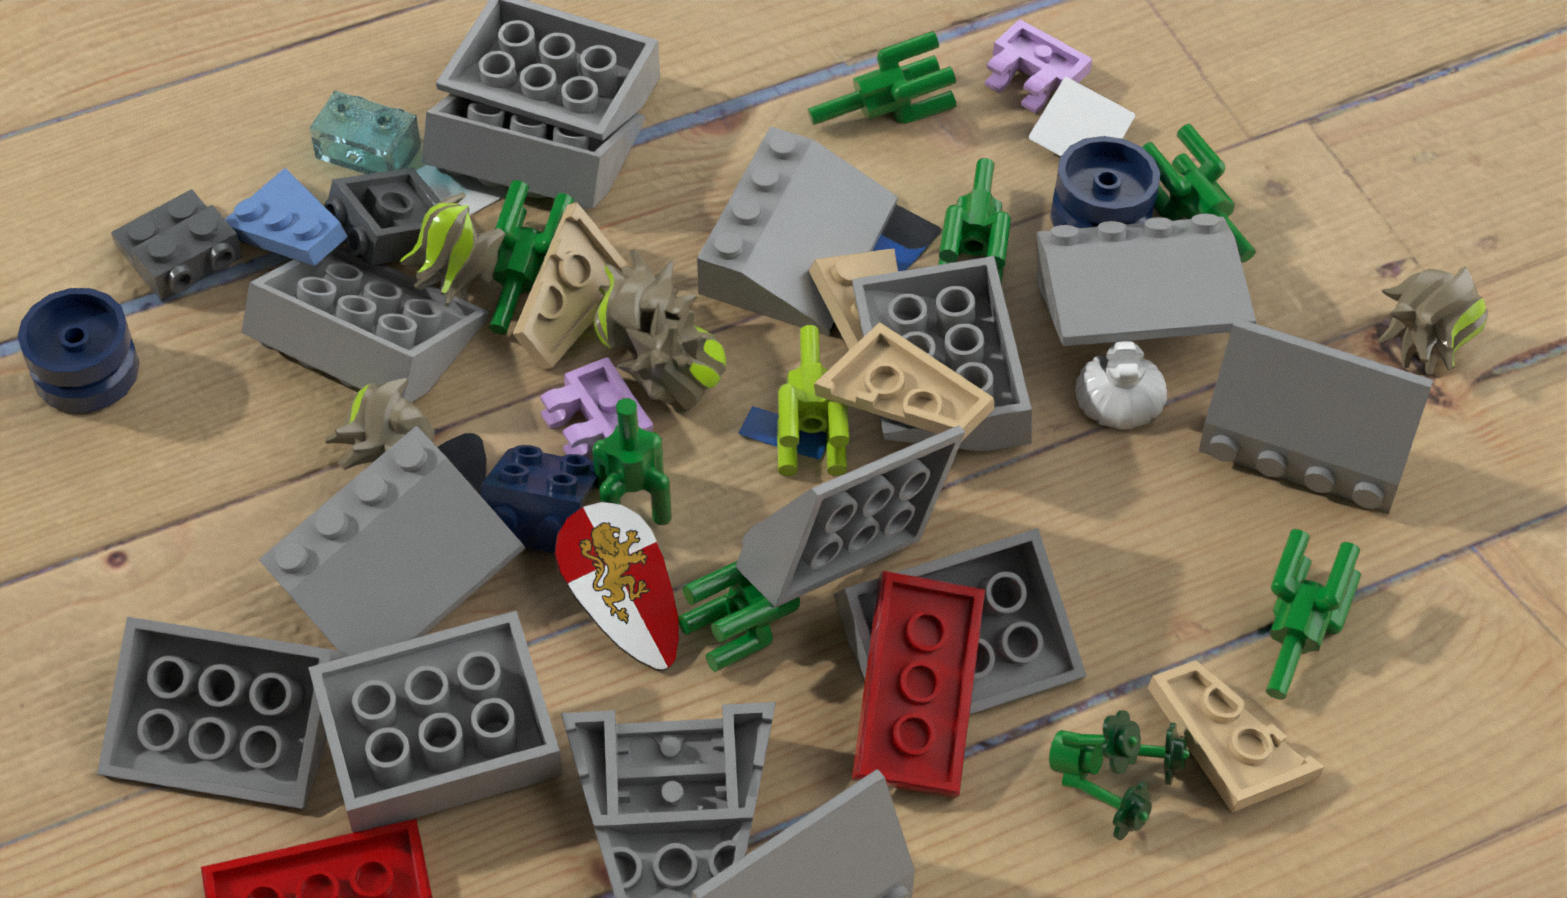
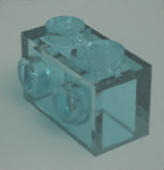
M334 90L310 126L316 159L364 174L408 168L421 147L417 115L408 113L400 108H391L368 101L361 96H352Z

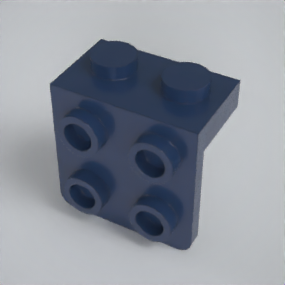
M519 445L508 449L482 482L481 497L525 548L555 554L556 539L559 531L568 517L584 507L585 501L598 483V477L594 471V462H591L586 456L579 454L558 456L543 453L536 446Z

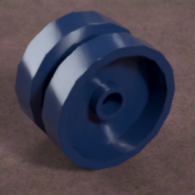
M1108 136L1084 138L1070 145L1059 160L1050 214L1053 226L1070 225L1076 228L1098 227L1099 224L1108 221L1121 222L1125 225L1145 223L1146 220L1151 219L1153 216V207L1159 188L1160 170L1155 159L1141 146L1122 138Z
M68 288L49 294L29 309L21 320L18 341L37 394L49 406L68 413H90L109 407L121 399L137 380L140 362L122 306L109 294L92 288Z

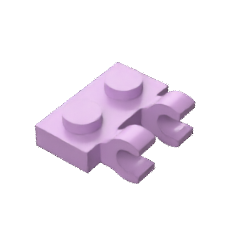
M1019 19L994 42V57L987 64V69L991 70L993 74L987 78L984 85L1000 93L1009 85L1017 70L1031 76L1023 89L1030 93L1021 101V106L1036 114L1045 106L1053 90L1058 89L1065 77L1079 83L1091 71L1092 58Z
M608 357L564 374L565 387L549 390L540 396L542 403L546 407L545 410L541 411V416L550 429L564 425L579 410H581L587 420L583 423L573 424L563 430V435L568 441V444L563 446L566 455L579 454L590 457L593 454L592 448L594 443L598 440H604V438L614 432L617 425L616 404L624 398H630L636 402L638 426L643 430L653 432L652 422Z

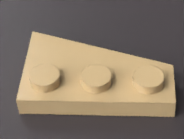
M578 202L566 206L513 332V336L542 370L553 368L594 321L597 308L604 297L599 291V287L601 285L610 287V281L604 268L605 265H612L621 272L622 267L629 266Z
M894 248L819 258L814 260L809 269V273L849 350L863 338L852 279L898 272Z
M881 322L814 383L815 396L936 434L959 425L965 431L962 441L994 410V398Z
M1196 660L1152 676L1147 688L1169 721L1176 723L1178 734L1181 738H1186L1188 749L1232 813L1316 780L1321 775L1324 769L1322 764L1311 755L1304 759L1284 742L1287 737L1286 734L1272 723L1268 727L1263 725L1244 709V700Z

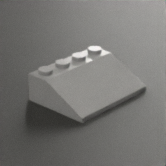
M489 0L436 82V88L603 141L643 108L660 78L658 40L527 0Z
M449 94L426 112L421 163L437 167V171L442 174L453 176L464 174L479 178L482 184L492 187L504 185L510 187L513 180H519L529 186L527 193L529 197H551L555 199L558 193H565L573 197L574 203L578 202L582 209H593L609 193L644 124L645 115L640 113L634 114L602 141L464 97Z
M770 126L697 257L698 294L801 328L806 325H814L819 329V334L830 336L835 322L809 273V269L815 259L873 251L897 204L898 196L815 140Z
M1198 214L1193 216L1192 219L1176 221L1157 217L1139 224L1125 225L1121 222L1108 221L1099 224L1098 227L1076 228L1070 225H1059L1053 227L1051 231L1037 232V284L1063 346L1231 332L1236 318L1256 324L1235 236L1224 217H1218L1213 214Z
M339 244L316 266L294 259L249 282L241 333L259 341L265 348L279 350L298 359L306 367L319 369L338 378L346 386L362 389L370 383L380 385L389 381L407 378L409 383L401 397L412 403L430 391L486 322L489 311L455 296L449 307H446V294L441 295L440 289L430 285L416 290L413 285L418 279L385 264L370 266L362 255L355 256L347 247Z
M994 256L852 279L863 337L881 322L994 398V410L961 442L959 449L985 452L1032 444V408ZM880 416L884 440L918 443L937 435L936 433Z
M1236 318L1205 420L1199 452L1212 455L1220 461L1233 462L1258 470L1269 477H1279L1306 486L1318 493H1328L1355 502L1367 509H1377L1389 513L1433 380Z
M958 425L809 489L762 522L752 526L746 532L742 540L743 547L736 567L776 608L919 542L965 431Z
M415 426L265 553L259 561L336 649L347 653L348 657L424 636L523 551L525 547L449 459Z
M1038 528L896 572L985 589L970 714L1087 676ZM879 578L845 588L833 594L849 645L864 679L866 677Z
M517 611L308 667L353 833L407 821L562 776L559 746Z
M127 616L97 774L306 809L327 741L326 731L308 667L347 657V653Z
M878 769L694 889L692 891V898H912L915 869L885 777Z

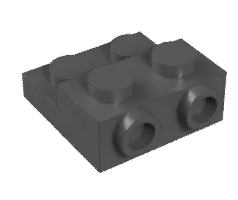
M411 167L333 179L329 197L324 207L341 223L347 235L346 242L349 251L355 256L362 255L371 266L400 261L401 258L411 252L417 243L425 214L431 207L439 203L440 199L416 170Z
M192 189L111 232L116 247L161 302L179 292L187 290L191 285L218 270L227 268L233 262L243 257L237 233L213 205L207 207Z

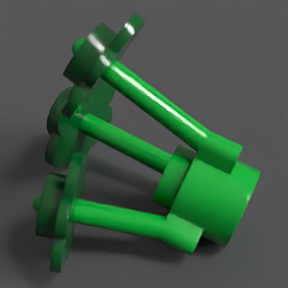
M1119 710L1116 716L1109 715L1105 718L1103 734H1080L1065 730L1058 731L1051 743L1049 765L1052 771L1063 774L1062 786L1079 789L1118 810L1113 818V825H1115L1113 836L1118 840H1122L1129 831L1140 830L1149 818L1152 803L1150 802L1151 794L1147 792L1148 784L1141 781L1136 787H1130L1125 792L1123 798H1120L1086 780L1085 777L1089 774L1096 775L1099 772L1103 757L1109 759L1112 772L1118 774L1124 773L1128 764H1134L1137 756L1164 758L1165 784L1172 785L1175 770H1184L1185 761L1190 753L1186 749V738L1178 737L1176 723L1171 722L1167 729L1165 746L1141 744L1138 724L1135 721H1130V715L1126 710Z

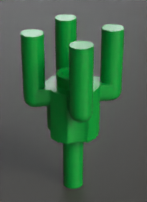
M931 31L881 49L877 53L880 69L854 77L855 92L807 108L812 124L816 125L858 109H862L864 116H867L869 120L893 111L894 118L898 123L907 124L957 107L951 90L911 104V99L956 84L955 74L951 66L940 69L938 60L933 55L899 67L898 62L939 48L936 33Z
M1186 124L1178 130L1177 137L1201 164L1199 168L1186 153L1175 157L1171 165L1152 142L1143 145L1142 148L1155 159L1160 170V181L1170 192L1169 197L1159 185L1154 208L1161 217L1171 221L1182 220L1183 217L1187 220L1192 219L1193 216L1198 214H1213L1218 217H1224L1235 236L1241 262L1250 260L1255 255L1256 250L1228 218L1233 213L1235 204L1216 182L1224 174L1225 164L1191 124Z
M981 158L976 163L973 190L969 194L959 196L956 204L950 205L946 209L938 265L957 262L958 255L963 253L970 256L981 255L984 258L994 256L1002 285L1011 218L1007 212L1002 211V202L995 199L991 194L995 164L991 159Z
M519 180L511 182L495 229L500 228L505 233V236L498 248V259L492 274L493 280L503 286L489 325V329L492 332L501 335L507 333L520 294L523 295L526 292H531L567 205L574 203L573 197L568 194L558 193L556 195L544 232L541 233L531 227H522L527 214L523 204L529 186Z
M630 398L621 399L616 404L617 425L614 432L604 438V440L596 441L592 448L594 471L598 477L596 487L600 491V502L621 505V497L626 492L646 490L651 495L652 520L658 525H666L672 519L670 480L664 474L662 438L659 434L643 430L638 426L637 404L634 400Z
M1292 529L1290 531L1271 583V590L1277 596V600L1273 608L1276 618L1270 636L1273 640L1281 643L1282 647L1266 688V693L1270 697L1279 700L1285 699L1301 654L1319 651L1325 632L1334 635L1342 631L1361 578V573L1354 569L1360 548L1353 543L1342 542L1340 544L1326 586L1318 582L1306 580L1312 561L1304 556L1310 539L1309 534L1299 529Z
M737 561L683 586L684 597L691 605L728 587L730 588L728 593L678 616L679 627L684 634L688 635L711 624L713 635L719 642H723L746 630L747 634L706 654L709 667L712 671L717 672L769 646L773 641V633L769 624L797 611L800 606V598L797 597L775 608L736 567Z

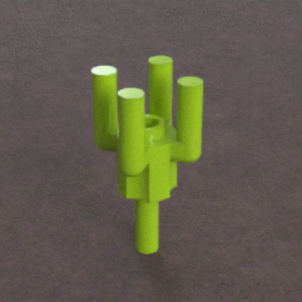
M806 325L800 329L801 366L788 372L787 384L782 385L778 391V473L783 476H793L798 472L797 445L799 444V431L802 430L808 433L820 431L826 433L827 472L832 476H841L847 472L846 445L849 444L848 406L815 396L814 383L828 369L820 363L819 329L814 325Z

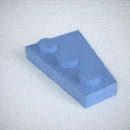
M286 168L280 171L250 198L237 204L234 212L225 219L237 233L239 241L316 266L347 238L341 223Z

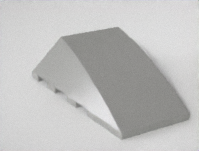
M776 702L722 705V718L623 724H616L615 710L561 713L615 898H692V891L746 856Z

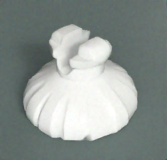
M1133 341L1115 342V344L1110 346L1107 354L1094 357L1092 361L1088 362L1080 370V375L1076 379V399L1079 407L1084 410V414L1092 420L1098 421L1099 425L1119 430L1133 429L1151 423V419L1157 418L1162 412L1167 401L1166 382L1163 374L1155 364L1143 358V351Z

